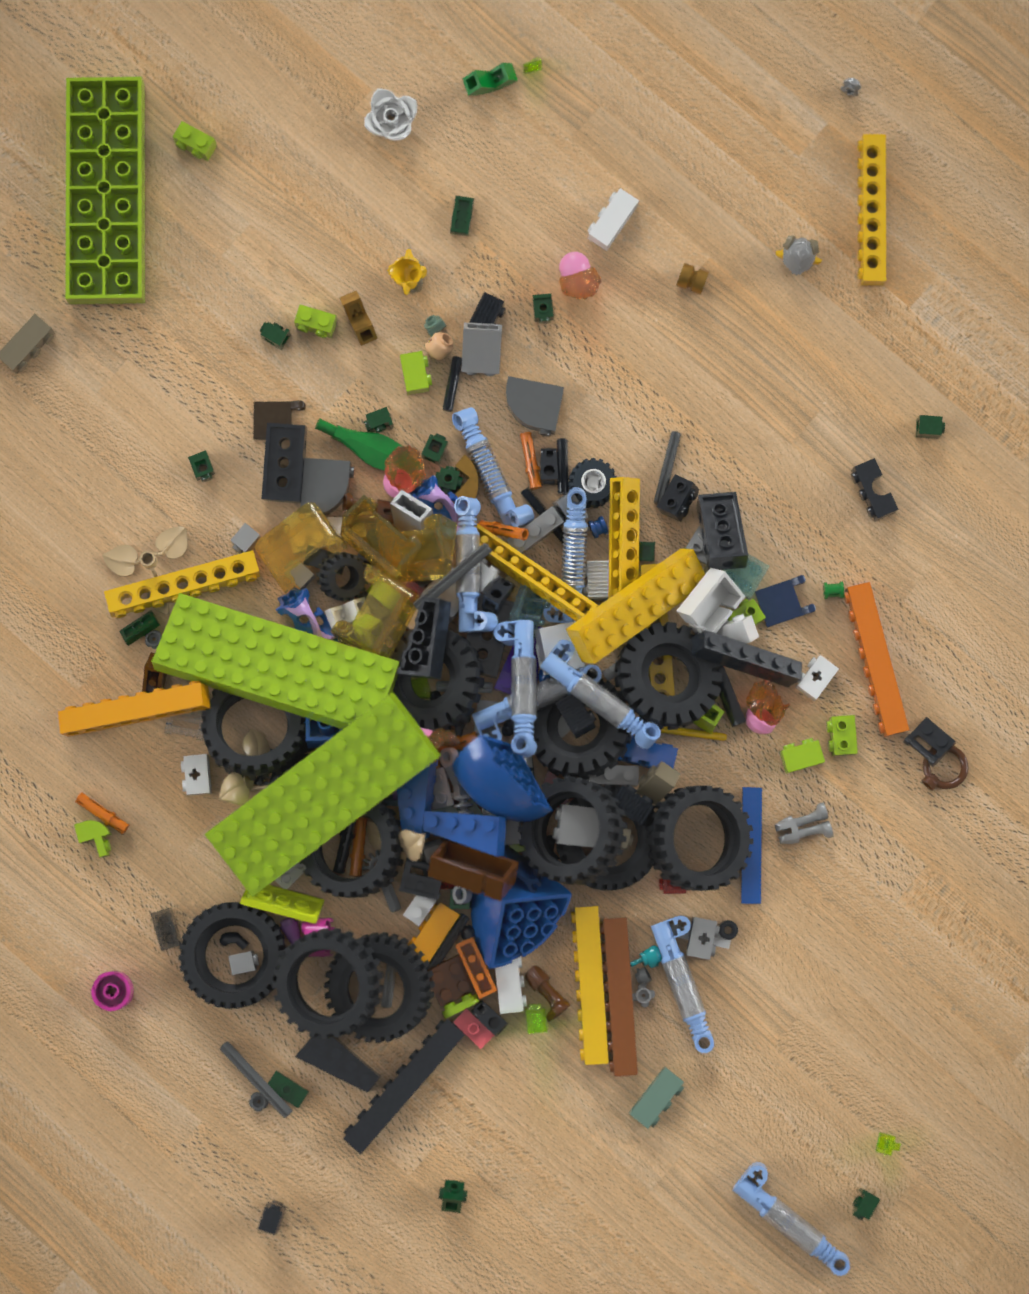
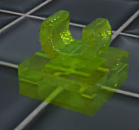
M879 1132L875 1151L892 1156L893 1150L900 1151L901 1143L895 1142L896 1136Z

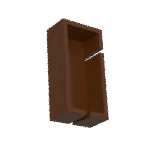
M445 839L430 858L428 876L438 881H444L456 887L467 889L476 894L485 893L484 896L501 901L516 882L519 862L502 856H494Z

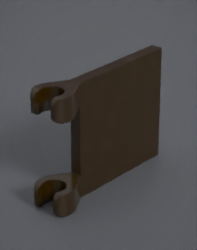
M304 401L254 402L253 439L266 440L267 423L292 424V410H305Z

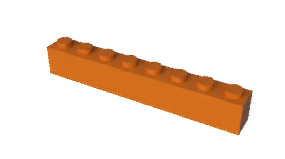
M867 582L847 587L845 589L846 593H844V600L850 607V611H848L850 622H854V638L856 641H859V657L864 660L865 664L863 672L865 678H868L870 682L868 691L870 696L874 697L875 704H873V710L875 715L879 716L880 734L883 733L884 737L909 731V726L871 584Z

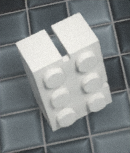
M710 568L676 612L686 623H689L688 626L692 628L695 634L697 632L701 633L704 630L717 633L733 613L730 609L719 606L722 605L736 609L745 598V595L725 571Z

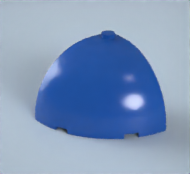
M480 735L469 743L455 759L452 771L464 791L487 812L495 816H503L508 821L527 822L538 819L552 811L523 756L514 752L510 743Z
M532 872L531 875H530V877L535 878V876H534V874H533V872ZM517 876L516 882L501 901L484 896L485 893L476 894L472 892L471 919L475 932V941L489 969L513 963L512 960L520 956L525 957L542 945L558 927L557 922L561 915H565L572 893L562 884L549 880L548 877H543L541 886L533 884L537 891L532 893L526 883Z

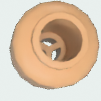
M437 332L429 338L425 344L427 355L435 360H443L453 350V340L450 335Z

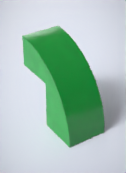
M504 62L490 71L474 70L462 78L468 96L494 92L518 81L512 63Z

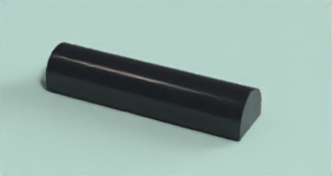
M721 665L717 669L718 672H722V682L718 685L721 688L719 697L731 726L735 727L745 723L746 719L726 670Z

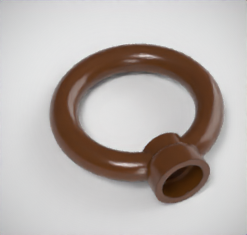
M953 746L948 752L953 753L959 759L961 771L958 777L952 781H940L931 772L928 760L923 759L925 777L922 779V783L929 790L933 791L936 787L940 789H953L961 785L966 779L969 768L965 754L956 746ZM933 748L929 750L932 755L937 753Z

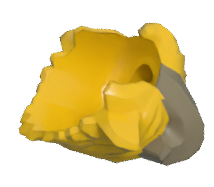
M407 249L405 257L397 258L387 269L391 278L403 287V292L406 296L408 293L421 291L423 279L427 276V269L424 263L413 257L411 249Z

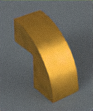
M357 290L339 297L360 345L362 346L378 339Z
M464 454L455 465V468L468 480L455 495L457 497L465 496L477 499L479 489L477 471L472 461Z

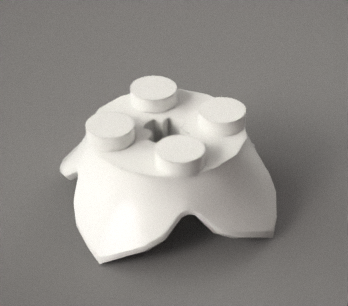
M377 89L371 98V112L365 117V128L372 134L389 140L405 139L411 132V123L417 114V101L409 96L398 98L387 89ZM389 115L392 117L396 116L394 120H388Z

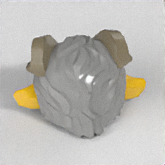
M788 236L783 244L784 249L776 251V256L782 258L784 265L795 275H801L804 271L809 270L813 264L818 265L822 262V259L816 256L819 253L818 241L813 239L807 240L803 237L797 239L795 236Z

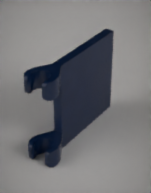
M804 575L755 591L760 609L766 617L764 620L767 628L815 612L814 604L801 608L794 586L805 583Z
M505 845L504 856L502 857L519 862L517 877L526 883L532 893H535L537 888L533 887V884L541 886L543 876L537 873V869L529 866V860L508 845ZM532 872H533L535 878L530 877V875H531Z

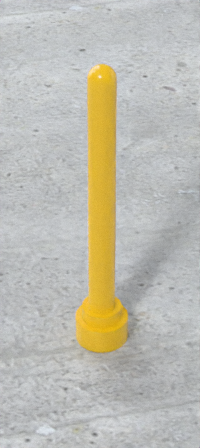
M667 726L660 729L661 733L720 741L727 739L725 733L712 732L710 734L707 731L687 728L668 730Z

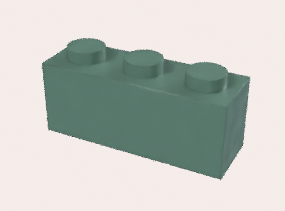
M664 1066L629 1111V1114L647 1129L650 1126L654 1127L660 1120L658 1116L662 1110L666 1112L671 1106L672 1102L670 1100L674 1095L678 1096L684 1089V1086H682L684 1081Z

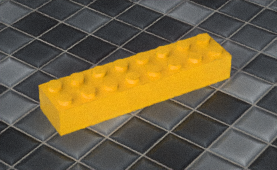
M679 549L566 628L581 661L590 664L597 663L684 601L705 576V572L694 549Z

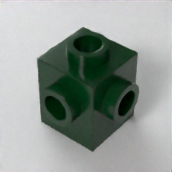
M446 466V468L441 467L440 472H436L435 477L438 480L439 488L445 494L449 491L456 494L457 488H461L463 480L457 468ZM445 477H451L452 480L447 482L445 481Z
M445 1179V1185L440 1187L439 1199H442L441 1211L461 1213L462 1202L466 1203L467 1191L464 1190L465 1182Z

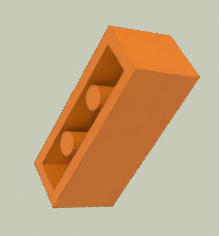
M471 937L456 944L455 947L479 999L496 992L497 988L474 938Z

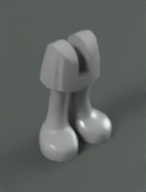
M824 802L819 803L816 806V810L811 814L794 819L792 816H789L776 823V832L787 830V828L792 830L791 834L787 833L784 836L778 837L780 844L799 843V839L814 834H823L826 838L834 837L829 821L798 829L802 825L828 819Z

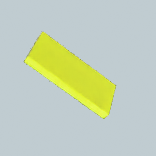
M268 885L253 897L245 889L240 904L316 924L324 905V899Z

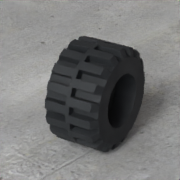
M346 552L331 553L328 555V559L323 558V565L319 564L320 572H317L316 576L320 578L317 580V584L321 585L320 590L325 592V595L347 602V600H354V597L359 598L361 591L365 592L366 588L364 586L369 583L366 580V577H369V572L365 571L368 568L367 565L363 564L364 561L361 558ZM347 566L350 571V579L346 585L338 587L335 580L336 573L341 567Z

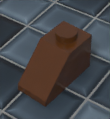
M153 652L150 653L144 666L142 692L151 693L154 689L164 688L167 674L154 670L152 659L155 653Z

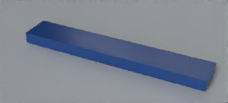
M742 787V812H747L750 817L746 820L748 825L753 827V831H749L750 838H754V843L749 844V851L752 854L751 858L745 859V863L748 865L745 870H741V903L761 904L762 788Z

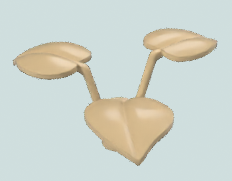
M173 527L159 534L155 542L156 548L161 551L159 553L144 551L140 558H138L137 551L132 546L119 545L104 553L103 559L109 569L119 576L132 575L135 572V565L141 563L146 569L151 570L154 577H157L158 575L154 569L158 563L156 557L164 554L169 559L182 557L188 546L187 530L185 527ZM166 587L160 590V594L169 592V588ZM167 602L162 607L153 609L170 615L175 603Z
M250 729L242 741L244 754L256 756L270 752L269 744L265 737L258 731ZM234 772L225 778L220 790L219 800L242 805L248 801L250 791L264 789L268 785L253 786L254 780H250L249 776H244L243 778L239 773Z
M369 820L366 825L368 840L376 850L381 851L379 830L376 824ZM402 830L399 833L400 845L406 856L411 861H417L421 857L424 843H427L428 839H425V835L410 830ZM398 865L396 871L399 872L396 876L399 885L404 870L402 865ZM410 869V873L417 874L414 869Z

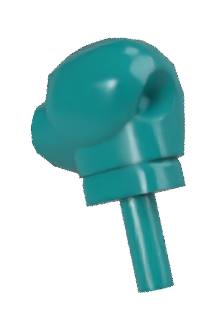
M653 945L639 953L640 958L630 962V966L633 967L642 963L643 966L649 965L650 968L658 967L659 962L662 960L659 948Z

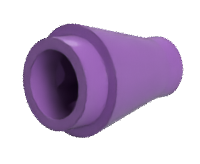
M288 917L280 921V928L290 944L301 938L298 920Z

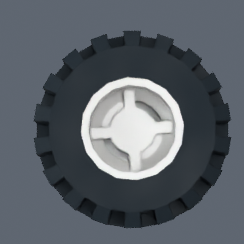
M591 458V460L584 459L583 462H579L573 468L568 482L569 490L579 487L585 491L587 499L586 508L593 507V509L598 508L600 505L602 507L606 502H609L610 478H617L614 475V469L609 467L610 464L608 462L605 464L602 459L598 461L595 460L596 458ZM578 493L574 494L580 502L582 500V496Z

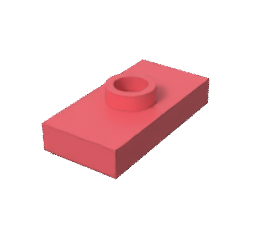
M467 1008L453 1021L480 1049L494 1036Z

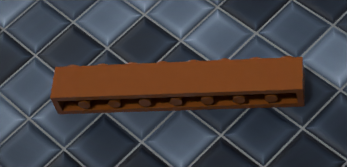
M627 917L603 919V923H599L600 935H604V942L601 943V954H605L606 962H602L603 974H607V981L603 982L604 993H608V1001H605V1012L609 1013L610 1021H606L607 1033H611V1040L608 1041V1053L612 1052V1060H609V1070L613 1072L614 1077L638 1075Z

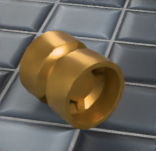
M684 263L676 286L685 290L691 287V291L701 295L709 272L703 269L695 271L694 266Z

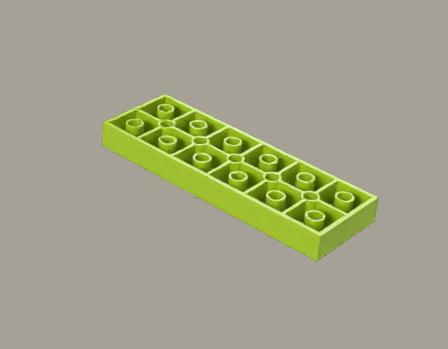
M142 77L66 78L65 299L69 305L145 303V84Z
M182 593L178 595L152 659V664L156 671L191 682L201 681V683L210 688L340 729H344L393 691L398 677L396 671L400 667V661Z
M391 692L204 835L253 897L438 759L441 754L396 695Z

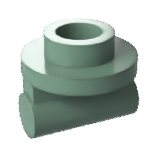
M438 315L429 316L424 324L431 337L447 326Z

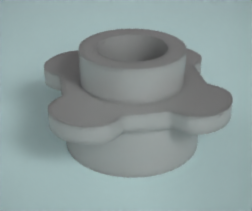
M847 78L843 82L844 86L841 87L842 92L857 96L858 90L861 89L860 82L855 78Z
M640 984L636 993L632 994L634 1001L640 1002L642 1007H647L651 998L655 997V992Z

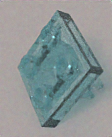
M748 554L746 568L723 571L728 574L745 597L751 599L767 572L769 565Z
M520 586L509 619L511 621L531 620L534 622V630H536L539 625H544L545 620L540 619L543 609L549 608L550 603H546V599L538 598L528 586Z

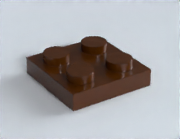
M459 954L427 970H432L433 976L429 979L434 981L435 987L432 988V991L440 1007L475 991Z

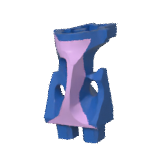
M434 475L426 480H419L410 495L432 508L435 527L445 539L455 541L458 528H461L458 526V523H460L458 518L460 517H458L453 503L458 497L451 491L446 495L439 488L438 480ZM441 502L443 507L437 510L434 504ZM440 517H443L445 520L444 524H440Z
M294 587L284 596L277 598L281 605L275 610L280 615L287 614L294 623V629L339 642L338 632L335 628L331 629L327 617L320 607H317L314 613L311 611L308 602L310 594L307 588L299 590ZM301 616L308 617V622L302 623L299 619ZM317 617L322 618V625H318V622L316 620Z

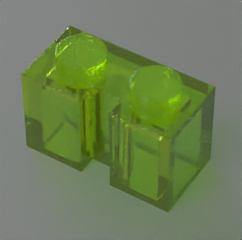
M540 1003L529 1004V1008L525 1009L528 1034L548 1032L545 1007H541Z

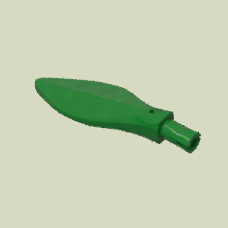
M321 418L318 419L315 425V429L330 435L332 439L346 446L371 467L383 471H388L391 467H399L408 473L422 471L421 465L403 446L385 435L355 431L340 425L335 426Z

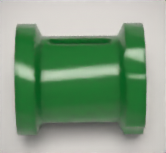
M840 581L838 584H827V582H824V599H828V597L844 598L843 581Z

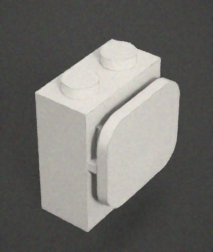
M576 621L534 630L539 666H541L560 640H568L572 643L566 628ZM575 649L573 656L567 664L579 672V668L584 667L585 663L581 661ZM542 669L543 675H548V673Z

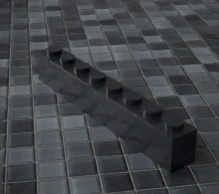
M449 1019L446 1021L441 1020L436 1025L435 1029L437 1031L433 1036L429 1034L422 1041L424 1046L421 1050L415 1049L409 1056L411 1061L407 1066L402 1064L395 1072L398 1076L394 1081L389 1079L382 1087L385 1091L380 1096L376 1094L369 1102L372 1106L367 1111L363 1109L356 1117L359 1121L354 1126L350 1124L343 1132L346 1134L343 1139L360 1155L464 1037L465 1034Z

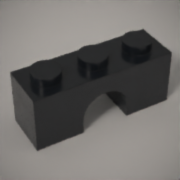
M875 458L853 467L851 478L854 484L857 483L860 488L858 492L862 501H866L869 517L873 518L874 521H878L896 513L899 509L891 492L885 495H878L872 489L873 481L882 476Z

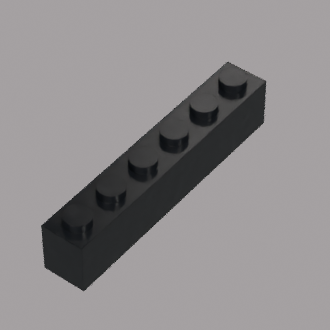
M707 630L692 638L691 656L785 687H790L802 678V662Z

